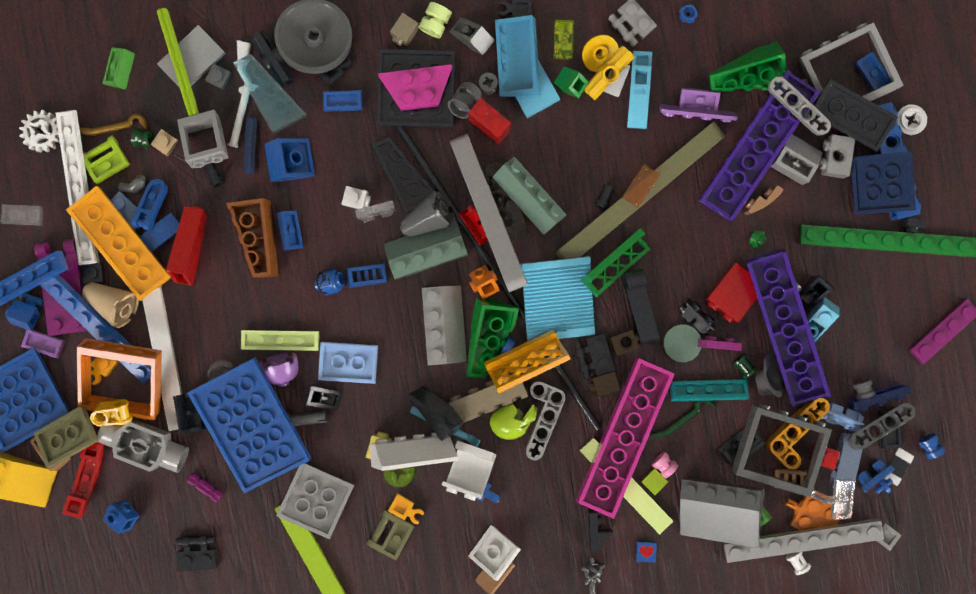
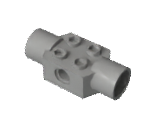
M137 419L124 425L101 426L97 435L99 443L113 448L114 458L149 472L160 466L178 473L183 467L189 452L188 447L172 441L170 432Z

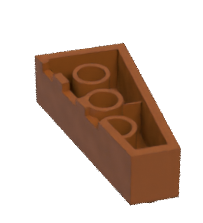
M260 198L226 203L233 217V224L237 228L239 241L243 245L252 277L268 278L279 276L271 200Z

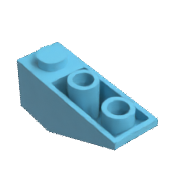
M825 297L806 316L814 343L839 317V307Z

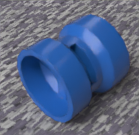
M936 433L928 434L918 440L920 447L926 450L925 455L929 460L945 453L943 445H940L938 442L939 439Z

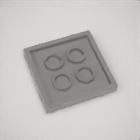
M304 463L299 466L276 516L330 539L354 485Z

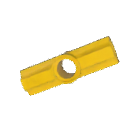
M621 46L605 64L599 67L598 72L589 81L584 91L592 99L596 100L611 83L619 78V74L635 58L633 54L624 46ZM611 68L612 74L610 77L606 78L605 72L607 69Z

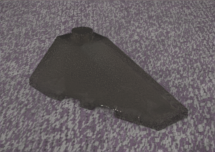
M501 159L485 165V177L509 238L512 240L529 234V230L522 210L492 178L505 164L504 160Z

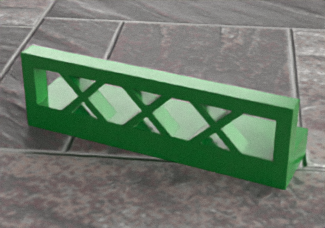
M641 228L581 279L595 297L599 296L650 250L648 245L641 239L645 235ZM637 242L643 249L641 253H632V245ZM621 255L628 256L627 265L619 264V257ZM607 267H615L614 277L606 276ZM595 278L602 279V287L599 290L591 283Z

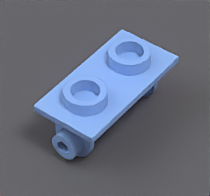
M832 402L829 404L828 413L822 417L828 423L841 425L849 431H857L865 426L862 423L864 416H861V413L846 409L845 414H843L844 407Z

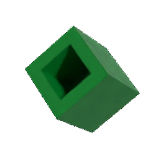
M563 67L554 81L564 93L576 98L581 96L589 83L580 72L567 67Z

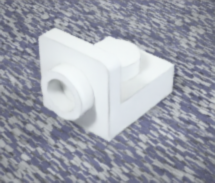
M346 186L341 204L364 211L365 207H369L371 196H368L369 192L367 190Z

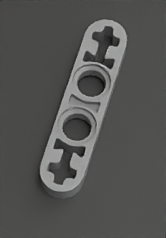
M775 77L769 82V92L811 132L819 136L829 132L831 128L830 121L786 79ZM774 82H781V89L786 91L788 88L790 91L787 92L782 98L780 95L783 94V92L780 89H778L777 91L774 90ZM794 94L797 97L795 105H790L787 102L788 95ZM805 107L809 108L812 112L811 117L808 119L804 118L801 114L802 109ZM817 115L818 118L815 119V120H816L818 123L824 122V126H823V127H824L825 130H819V131H818V130H817L818 124L815 123V122H812V123L810 124L809 121L813 120V119L815 118V116Z

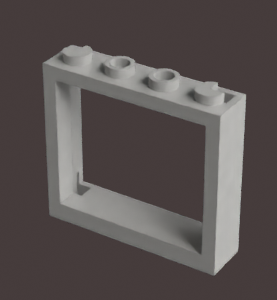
M874 22L869 25L863 23L856 27L857 31L850 34L847 31L837 36L838 40L832 43L831 40L820 44V48L815 51L809 49L803 52V57L798 60L806 78L809 79V85L816 90L822 91L823 89L810 64V60L869 33L892 83L862 97L873 101L904 86Z

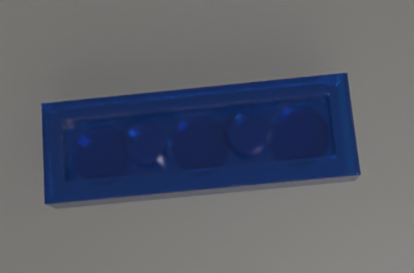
M902 384L876 392L875 396L857 400L856 398L850 400L848 404L850 409L861 412L868 410L869 406L874 404L876 406L885 405L888 403L887 400L893 398L894 400L904 399L906 394L912 392L910 385Z

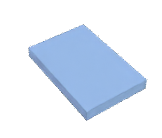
M320 342L318 380L376 384L378 345Z

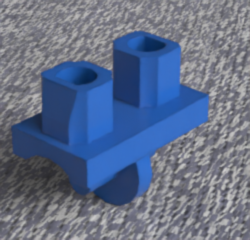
M880 459L871 466L877 472V476L872 478L866 470L857 476L863 485L861 489L864 493L878 483L879 486L874 489L875 492L879 494L881 491H884L886 494H889L891 492L889 485L893 481L889 478L884 482L883 479L895 469L892 465L888 467Z

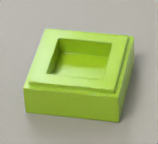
M655 468L641 480L654 495L668 483Z

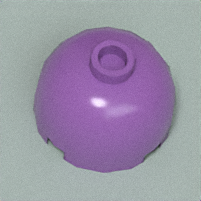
M288 353L275 354L267 357V362H259L270 384L284 387L289 385V381L296 377L299 370V362L295 353H292L293 356H288Z

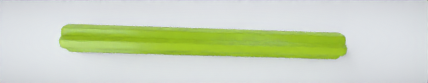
M166 8L158 9V18L188 117L199 114L169 12Z

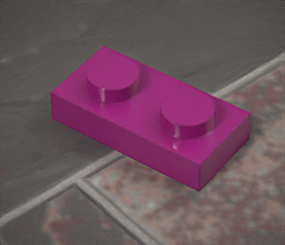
M706 336L705 340L698 339V347L741 351L742 343H735V339L723 338V342L717 341V337Z

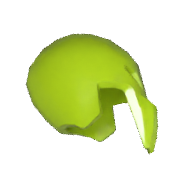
M513 404L500 407L490 417L492 431L496 436L506 440L521 437L526 433L530 423L535 421L537 407L534 409V405H532L524 418L523 412Z

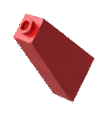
M184 206L166 268L174 283L190 286L194 284L207 220L205 211L199 206Z

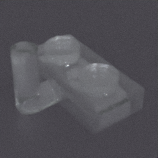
M835 479L833 496H827L816 490L812 492L811 496L825 504H832L831 518L835 520L851 519L855 480Z

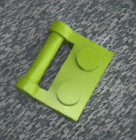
M113 135L108 137L107 141L87 153L83 152L85 167L96 184L101 183L130 165ZM112 147L113 151L93 163L91 162L92 158Z

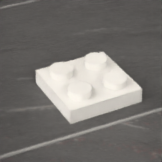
M490 525L468 557L494 580L498 581L521 549L496 527Z

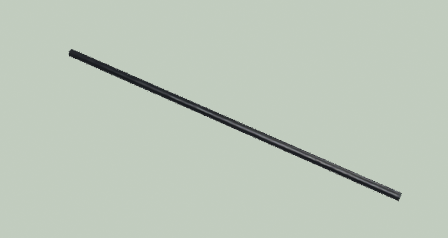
M402 126L397 127V131L437 192H441L451 206L449 210L451 213L454 212L455 219L490 271L493 269L498 278L496 281L511 304L519 308L518 314L526 325L525 310L513 291H508L503 276L482 245L479 246L459 216L460 211L406 129ZM561 364L554 367L595 431L599 430L602 426Z

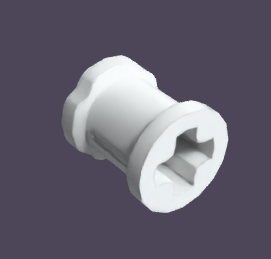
M803 552L790 553L786 556L787 561H790L793 565L796 575L804 574L811 568V565L802 556Z

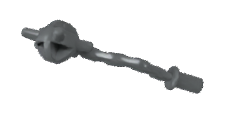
M590 557V563L585 567H581L586 577L584 584L588 585L590 582V594H596L595 580L597 583L601 582V569L605 568L604 564L599 565L595 563L594 557Z

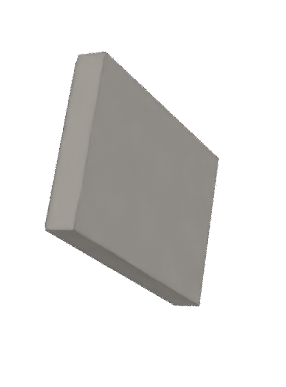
M199 25L178 43L191 86L226 54ZM168 53L157 65L179 87L171 57Z

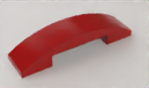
M96 442L81 451L79 456L81 461L71 494L67 495L62 514L82 519L98 479L104 454V444Z

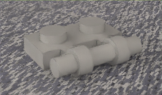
M628 0L617 10L621 16L619 19L614 14L608 18L614 30L617 29L623 36L622 39L632 47L638 43L634 38L635 35H638L642 40L657 27L655 22L635 0ZM626 22L632 30L629 32L623 23Z

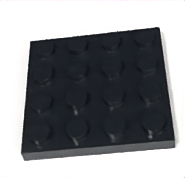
M379 49L378 73L452 65V71L439 106L404 111L400 110L378 76L377 126L453 128L454 114L450 112L448 102L454 94L455 51Z

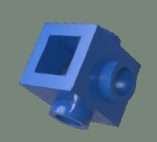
M124 500L109 505L103 520L117 534L131 530L140 515Z

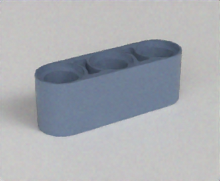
M842 433L837 445V451H840L835 470L831 472L830 486L845 491H852L862 449H852L848 444V438L851 434ZM863 437L856 438L855 444H860Z

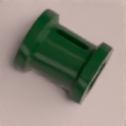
M745 353L732 363L734 367L736 366L742 372L744 379L750 377L758 369L757 366H753L746 358L747 355Z

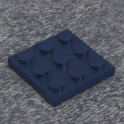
M912 151L852 158L851 170L855 215L916 210Z

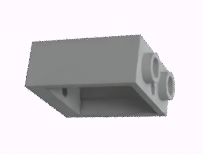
M215 110L177 120L185 161L191 168H201L205 164L219 163L223 159L229 158L221 120ZM213 127L217 147L192 154L188 134Z

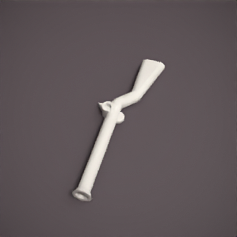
M237 40L238 73L244 81V86L239 88V92L242 95L231 140L227 144L235 148H239L238 140L249 95L254 93L255 89L259 87L252 84V80L245 70L252 44Z

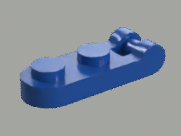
M154 179L147 185L131 220L132 227H143L147 231L153 230L154 221L168 191L167 185L162 180Z

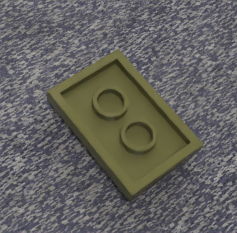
M79 406L33 433L46 468L58 465L99 441L85 406Z

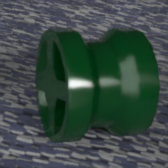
M137 127L134 128L131 136L132 146H143L145 149H150V144L153 141V132L151 130L142 131Z

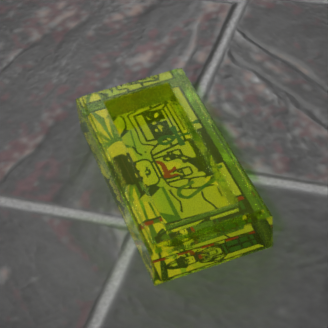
M554 20L553 59H573L574 20Z

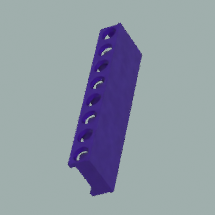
M789 70L781 76L811 104H813L821 92L793 75ZM778 82L774 90L780 89L783 92L780 96L783 98L790 90L788 88L786 91L782 90L780 87L782 83ZM771 93L698 200L728 221L735 219L800 123V120ZM790 94L787 97V102L790 105H795L797 97L794 94ZM805 107L802 109L801 114L803 117L809 108Z
M781 248L745 259L792 407H795L796 404L821 397H831L785 249Z

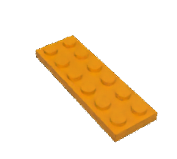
M99 186L94 187L66 209L139 301L144 300L171 278L163 265Z

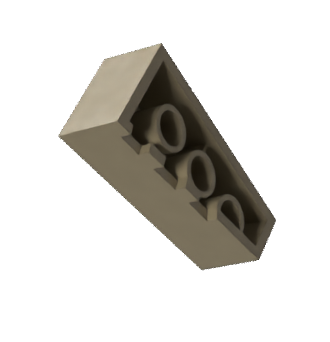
M491 380L485 383L486 387L479 389L477 386L468 390V395L461 397L458 394L451 397V402L448 404L455 409L463 422H467L481 416L482 413H489L501 405H509L516 401L517 398L521 397L523 399L528 397L523 383L498 393Z

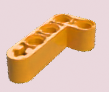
M824 398L807 401L791 417H796V414L801 416L806 414L808 417L807 421L814 423L815 420L819 421L828 413L830 408L829 402ZM817 402L820 403V404H819L820 409H816V408L818 407V406L816 405ZM785 422L767 439L766 448L781 465L788 469H797L801 464V457L792 446L810 429ZM789 428L794 429V434L791 437L787 436ZM776 441L780 442L778 450L773 449V444ZM789 455L793 456V462L791 464H787L786 459Z

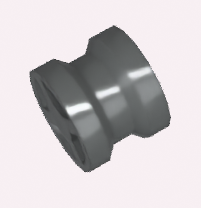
M489 72L482 74L479 78V89L481 92L489 95L497 90L498 81L496 76Z
M872 379L852 384L853 388L857 391V400L876 395L875 390L871 386L873 384Z

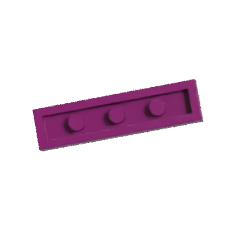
M964 299L908 350L921 364H925L976 318V307L968 299Z

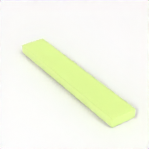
M592 437L579 451L592 462L599 443ZM631 477L623 497L660 535L673 520Z

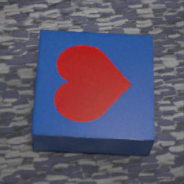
M636 541V562L656 563L657 543Z

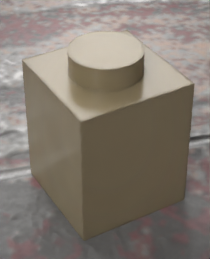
M402 13L390 30L391 37H393L392 41L399 46L403 44L408 47L419 30V23Z

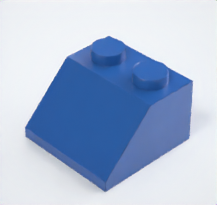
M275 139L264 144L271 182L290 181L315 176L309 139Z

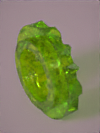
M414 467L401 468V471L407 474H401L398 480L396 473H393L391 470H384V478L392 486L404 487L413 479Z

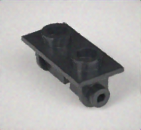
M688 298L686 305L683 304L679 308L680 314L689 322L695 318L697 321L693 323V326L701 334L707 336L711 332L709 328L713 331L715 330L716 321L710 314H705L701 310L702 307L697 301H692Z

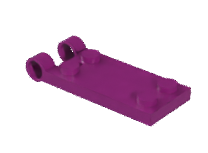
M65 239L63 241V249L66 253L65 260L69 269L59 275L82 297L83 283L81 267L78 265L75 239ZM47 242L35 244L34 250L38 261L50 255V247ZM42 287L48 336L87 331Z

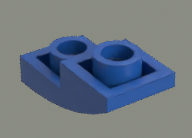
M170 213L157 222L152 231H146L140 238L153 253L167 243V240L177 234L179 222Z

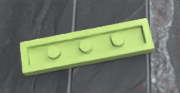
M241 330V350L319 351V331Z

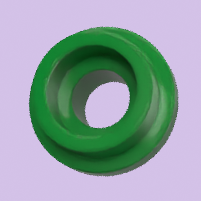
M755 230L749 243L754 248L764 244L766 240L765 231Z

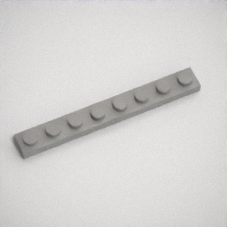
M877 518L760 536L759 548L725 542L723 544L727 563L884 540L881 520Z

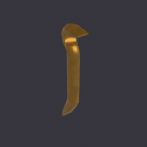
M135 113L127 121L97 128L79 129L82 134L96 136L130 128L134 125L136 119H139V122L146 130H148V125L143 115Z

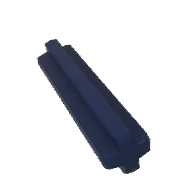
M247 117L245 124L243 172L248 174L255 172L257 118Z

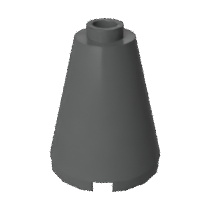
M433 191L401 221L400 229L404 235L409 237L452 226L455 223L454 212L450 214L448 208L451 206L445 196L439 191Z

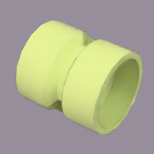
M430 2L425 11L427 16L422 18L418 27L432 37L441 38L445 30L444 24L448 23L452 12L438 3Z

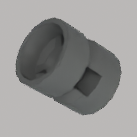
M471 82L461 83L448 102L450 112L459 118H467L468 112L482 97L480 89Z

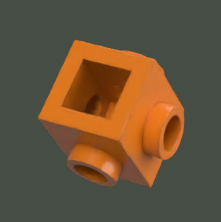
M483 265L469 273L472 279L469 284L474 293L476 291L479 292L483 300L500 291L495 282L498 278L493 269L489 271L486 265Z

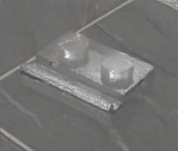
M391 200L355 210V214L359 220L369 222L375 220V216L382 215V217H388L393 215V211L397 210L395 203Z

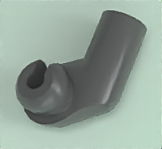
M137 175L131 183L120 182L118 189L121 192L136 194L145 187L146 177L144 175Z

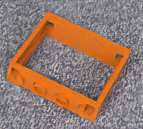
M85 338L77 346L78 407L85 406L86 410L94 411L100 402L121 400L91 395V356L150 365L151 404L128 401L129 405L127 407L132 417L155 420L161 411L162 350Z

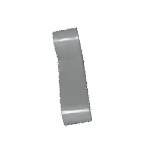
M534 381L530 385V393L535 399L544 403L525 450L529 459L539 460L544 454L565 402V394L559 388L542 381ZM542 385L544 388L541 395L534 394V386ZM554 392L561 394L559 402L551 400V395ZM552 410L554 417L551 420H546L544 418L545 411ZM539 428L547 430L545 437L540 438L536 435ZM533 439H536L538 442H543V445L539 443L537 446L539 453L532 455L529 449H534L536 442Z

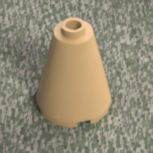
M94 282L85 285L82 290L83 299L111 326L116 328L124 327L131 320L129 316L137 311L139 300L133 292Z

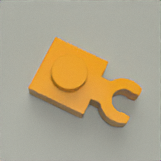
M96 357L91 363V366L94 368L91 371V375L95 376V381L92 384H99L102 379L101 375L108 377L119 361Z
M399 493L388 510L404 521L409 516L414 524L419 523V520L414 517L416 513L424 515L422 509L412 508L415 502Z

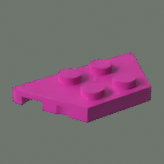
M452 65L378 73V76L401 111L437 107L440 105L452 71Z

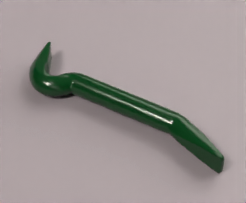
M712 400L695 401L694 408L667 428L650 434L648 439L666 437L672 434L701 411V402H705L714 408L717 407Z

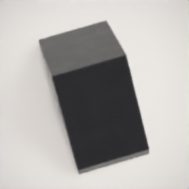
M821 275L812 276L799 292L803 307L808 311L835 288Z
M312 384L309 385L304 404L337 410L342 392Z

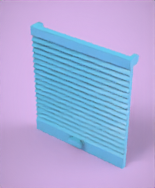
M590 256L520 263L528 285L523 286L527 342L551 330L555 331L558 339L595 335L593 295L581 281L591 271Z

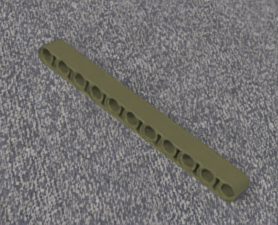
M713 121L554 253V255L558 259L581 257L726 135Z

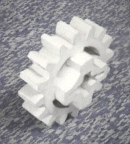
M41 110L40 113L33 111L34 116L27 114L28 120L21 121L25 124L24 127H19L23 131L19 136L25 139L23 144L29 145V149H36L40 153L43 150L50 152L49 147L56 149L55 143H60V140L58 139L56 117L54 118V114L50 112L47 114L44 110ZM37 128L43 130V132L46 133V135L40 133V131L37 130Z

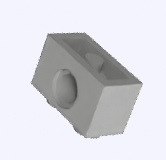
M831 135L824 140L822 148L825 151L824 158L820 162L821 175L843 179L850 176L855 145L854 139ZM834 152L839 154V161L833 158Z

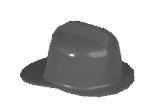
M773 353L766 354L764 368L755 376L760 396L772 394L776 397L783 396L782 374L777 358Z

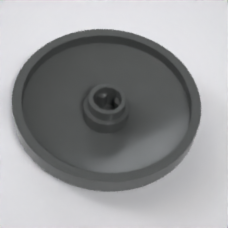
M301 0L295 2L283 11L275 26V43L280 56L289 66L304 73L318 74L336 68L345 60L351 49L352 29L347 16L339 7L326 0Z

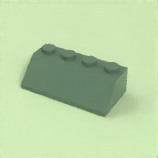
M515 157L506 162L492 177L543 235L566 216L560 206L556 204Z
M456 219L455 223L450 227L413 237L405 236L384 243L387 259L395 280L468 256Z

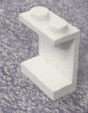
M457 441L455 448L458 449V461L453 462L448 479L442 485L447 487L446 491L456 495L460 491L465 493L464 497L475 501L476 497L481 499L496 454Z

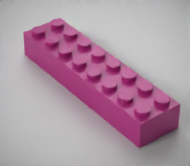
M640 358L634 360L575 500L577 503L613 519L615 518L675 375L674 373Z

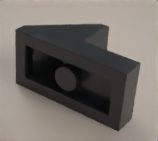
M588 510L589 549L592 553L596 552L613 534V530L598 529V527H601V515H597L595 510Z

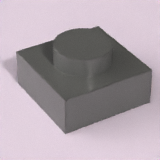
M213 64L205 81L224 90L232 73Z

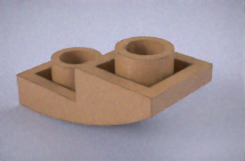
M777 185L766 190L763 194L765 198L758 196L754 199L752 197L745 207L747 209L744 213L749 215L766 207L784 189Z

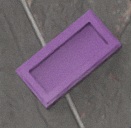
M26 330L21 347L29 350L35 348L39 353L59 359L66 340L48 336V334L36 330Z

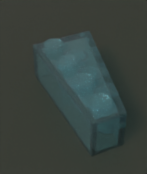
M251 54L233 62L272 134L306 118V113Z

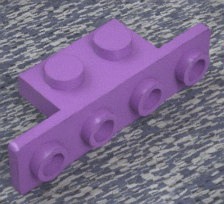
M682 87L678 106L659 105L660 112L665 116L678 114L684 118L697 116L703 120L716 118L722 122L736 121L738 117L733 111L718 110L720 91Z

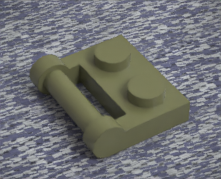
M384 509L381 521L366 544L384 555L397 560L415 525ZM389 520L395 523L382 545L378 541Z

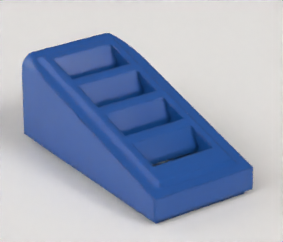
M385 263L346 269L348 288L388 282ZM376 269H379L380 279H377ZM368 270H371L373 280H369ZM360 271L364 272L365 281L361 280ZM356 272L357 282L353 280L352 273Z

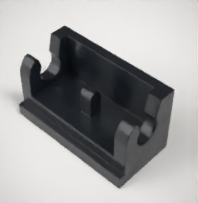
M187 393L173 396L179 434L207 429Z
M744 428L717 448L731 466H733ZM755 433L748 457L765 444L757 433Z

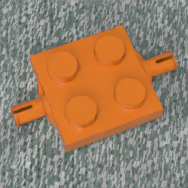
M812 493L811 498L804 496L799 503L790 498H787L785 505L794 509V515L789 524L798 530L838 525V520L844 511L842 508Z

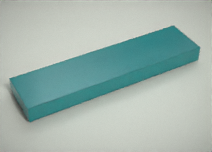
M747 379L672 381L670 384L671 402L749 399Z

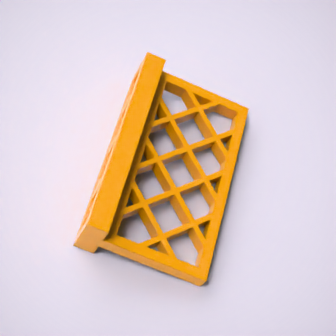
M551 330L484 362L498 393H501L570 360V356L559 341L555 331Z

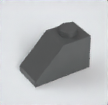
M462 17L449 31L467 47L481 55L494 42V39L481 25Z

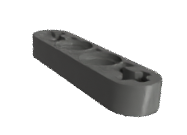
M909 403L896 406L852 433L848 438L849 446L854 450L868 447L913 419L915 408ZM904 409L908 410L906 415L901 417L897 416L898 414L902 413ZM887 416L891 417L894 421L892 427L887 426L885 423ZM871 426H875L878 429L876 437L872 436L869 432ZM865 435L866 439L860 441V444H855L856 438Z

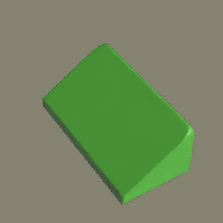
M112 47L103 84L126 89L135 54L126 49Z

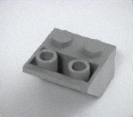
M792 134L770 167L797 183L804 185L809 183L818 168L822 152Z

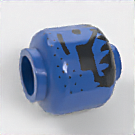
M332 268L319 272L314 284L317 291L327 296L340 292L345 281L343 274Z

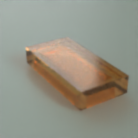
M644 164L622 198L638 208L660 174Z

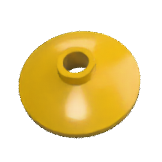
M608 35L592 37L585 44L582 51V60L585 66L593 72H598L599 67L605 64L619 49L617 42ZM598 49H601V52L599 54H596V51Z

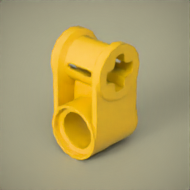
M121 399L100 402L92 412L90 419L96 426L124 425L131 422L133 417L129 414L128 400Z

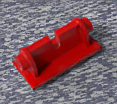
M472 204L466 210L459 213V216L480 246L487 242L488 238L477 210Z

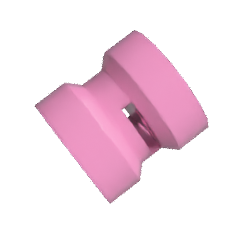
M665 451L660 453L651 464L655 469L661 471V475L665 479L670 477L679 466L675 461L669 459V455Z

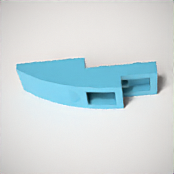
M633 51L635 58L632 61L627 128L646 129L652 52Z

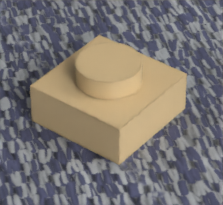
M161 129L150 145L166 156H169L179 141Z

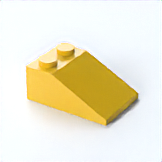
M1 453L0 499L45 508L58 471H50L46 466L7 453Z

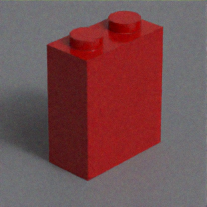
M482 98L468 112L469 122L497 145L510 132L511 122Z
M732 263L704 300L708 302L706 305L715 312L716 310L723 314L721 317L727 322L738 323L757 299L750 273L739 264Z

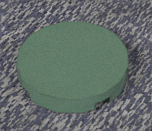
M679 324L666 332L663 338V348L672 360L688 362L698 356L701 347H698V339H701L695 328Z

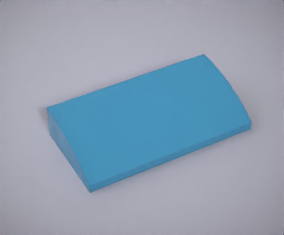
M533 15L495 20L500 96L540 95L536 19Z

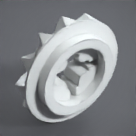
M912 104L906 105L897 112V123L900 125L903 134L911 136L924 130L927 124V116L921 107ZM913 115V121H914L915 123H911V124L908 126V121H909V120L906 119V117L909 118V117H911V116Z

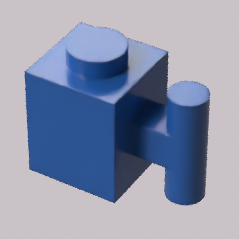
M25 292L20 295V299L25 300V303L14 300L12 305L8 306L5 317L10 324L32 331L41 316L35 305L43 307L44 301L42 298Z

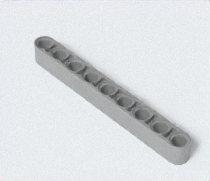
M466 133L450 140L453 152L508 291L511 292L528 285L468 134Z

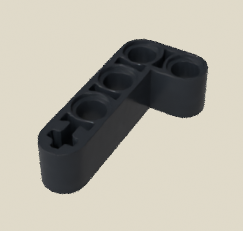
M638 269L622 274L621 279L635 331L640 340V346L659 342V333L646 290L647 279L644 270Z

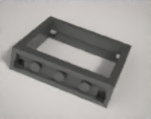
M759 403V406L752 405L731 471L735 475L811 498L832 430L826 427V423L817 420L811 423L807 421V417L797 414L796 417H791L789 412L781 409L775 412L770 410L771 407ZM761 415L820 432L803 485L745 467Z

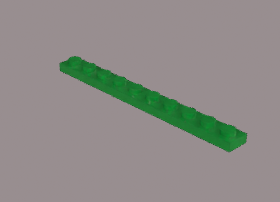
M800 225L799 244L976 258V238Z

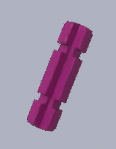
M195 473L189 476L187 480L189 484L195 485L196 489L207 497L210 496V499L214 502L220 500L223 495L222 492L218 489L215 490V487L204 479H199L200 477Z

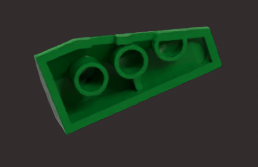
M777 42L744 54L709 73L711 91H734L735 89H744L745 91L761 89L762 91H769V82L775 77H781L786 72L785 52Z
M476 297L472 315L467 377L486 378L488 371L484 362L496 357L501 347L505 345L507 336L515 327L519 311L518 307L496 299L485 298L483 300L481 297Z

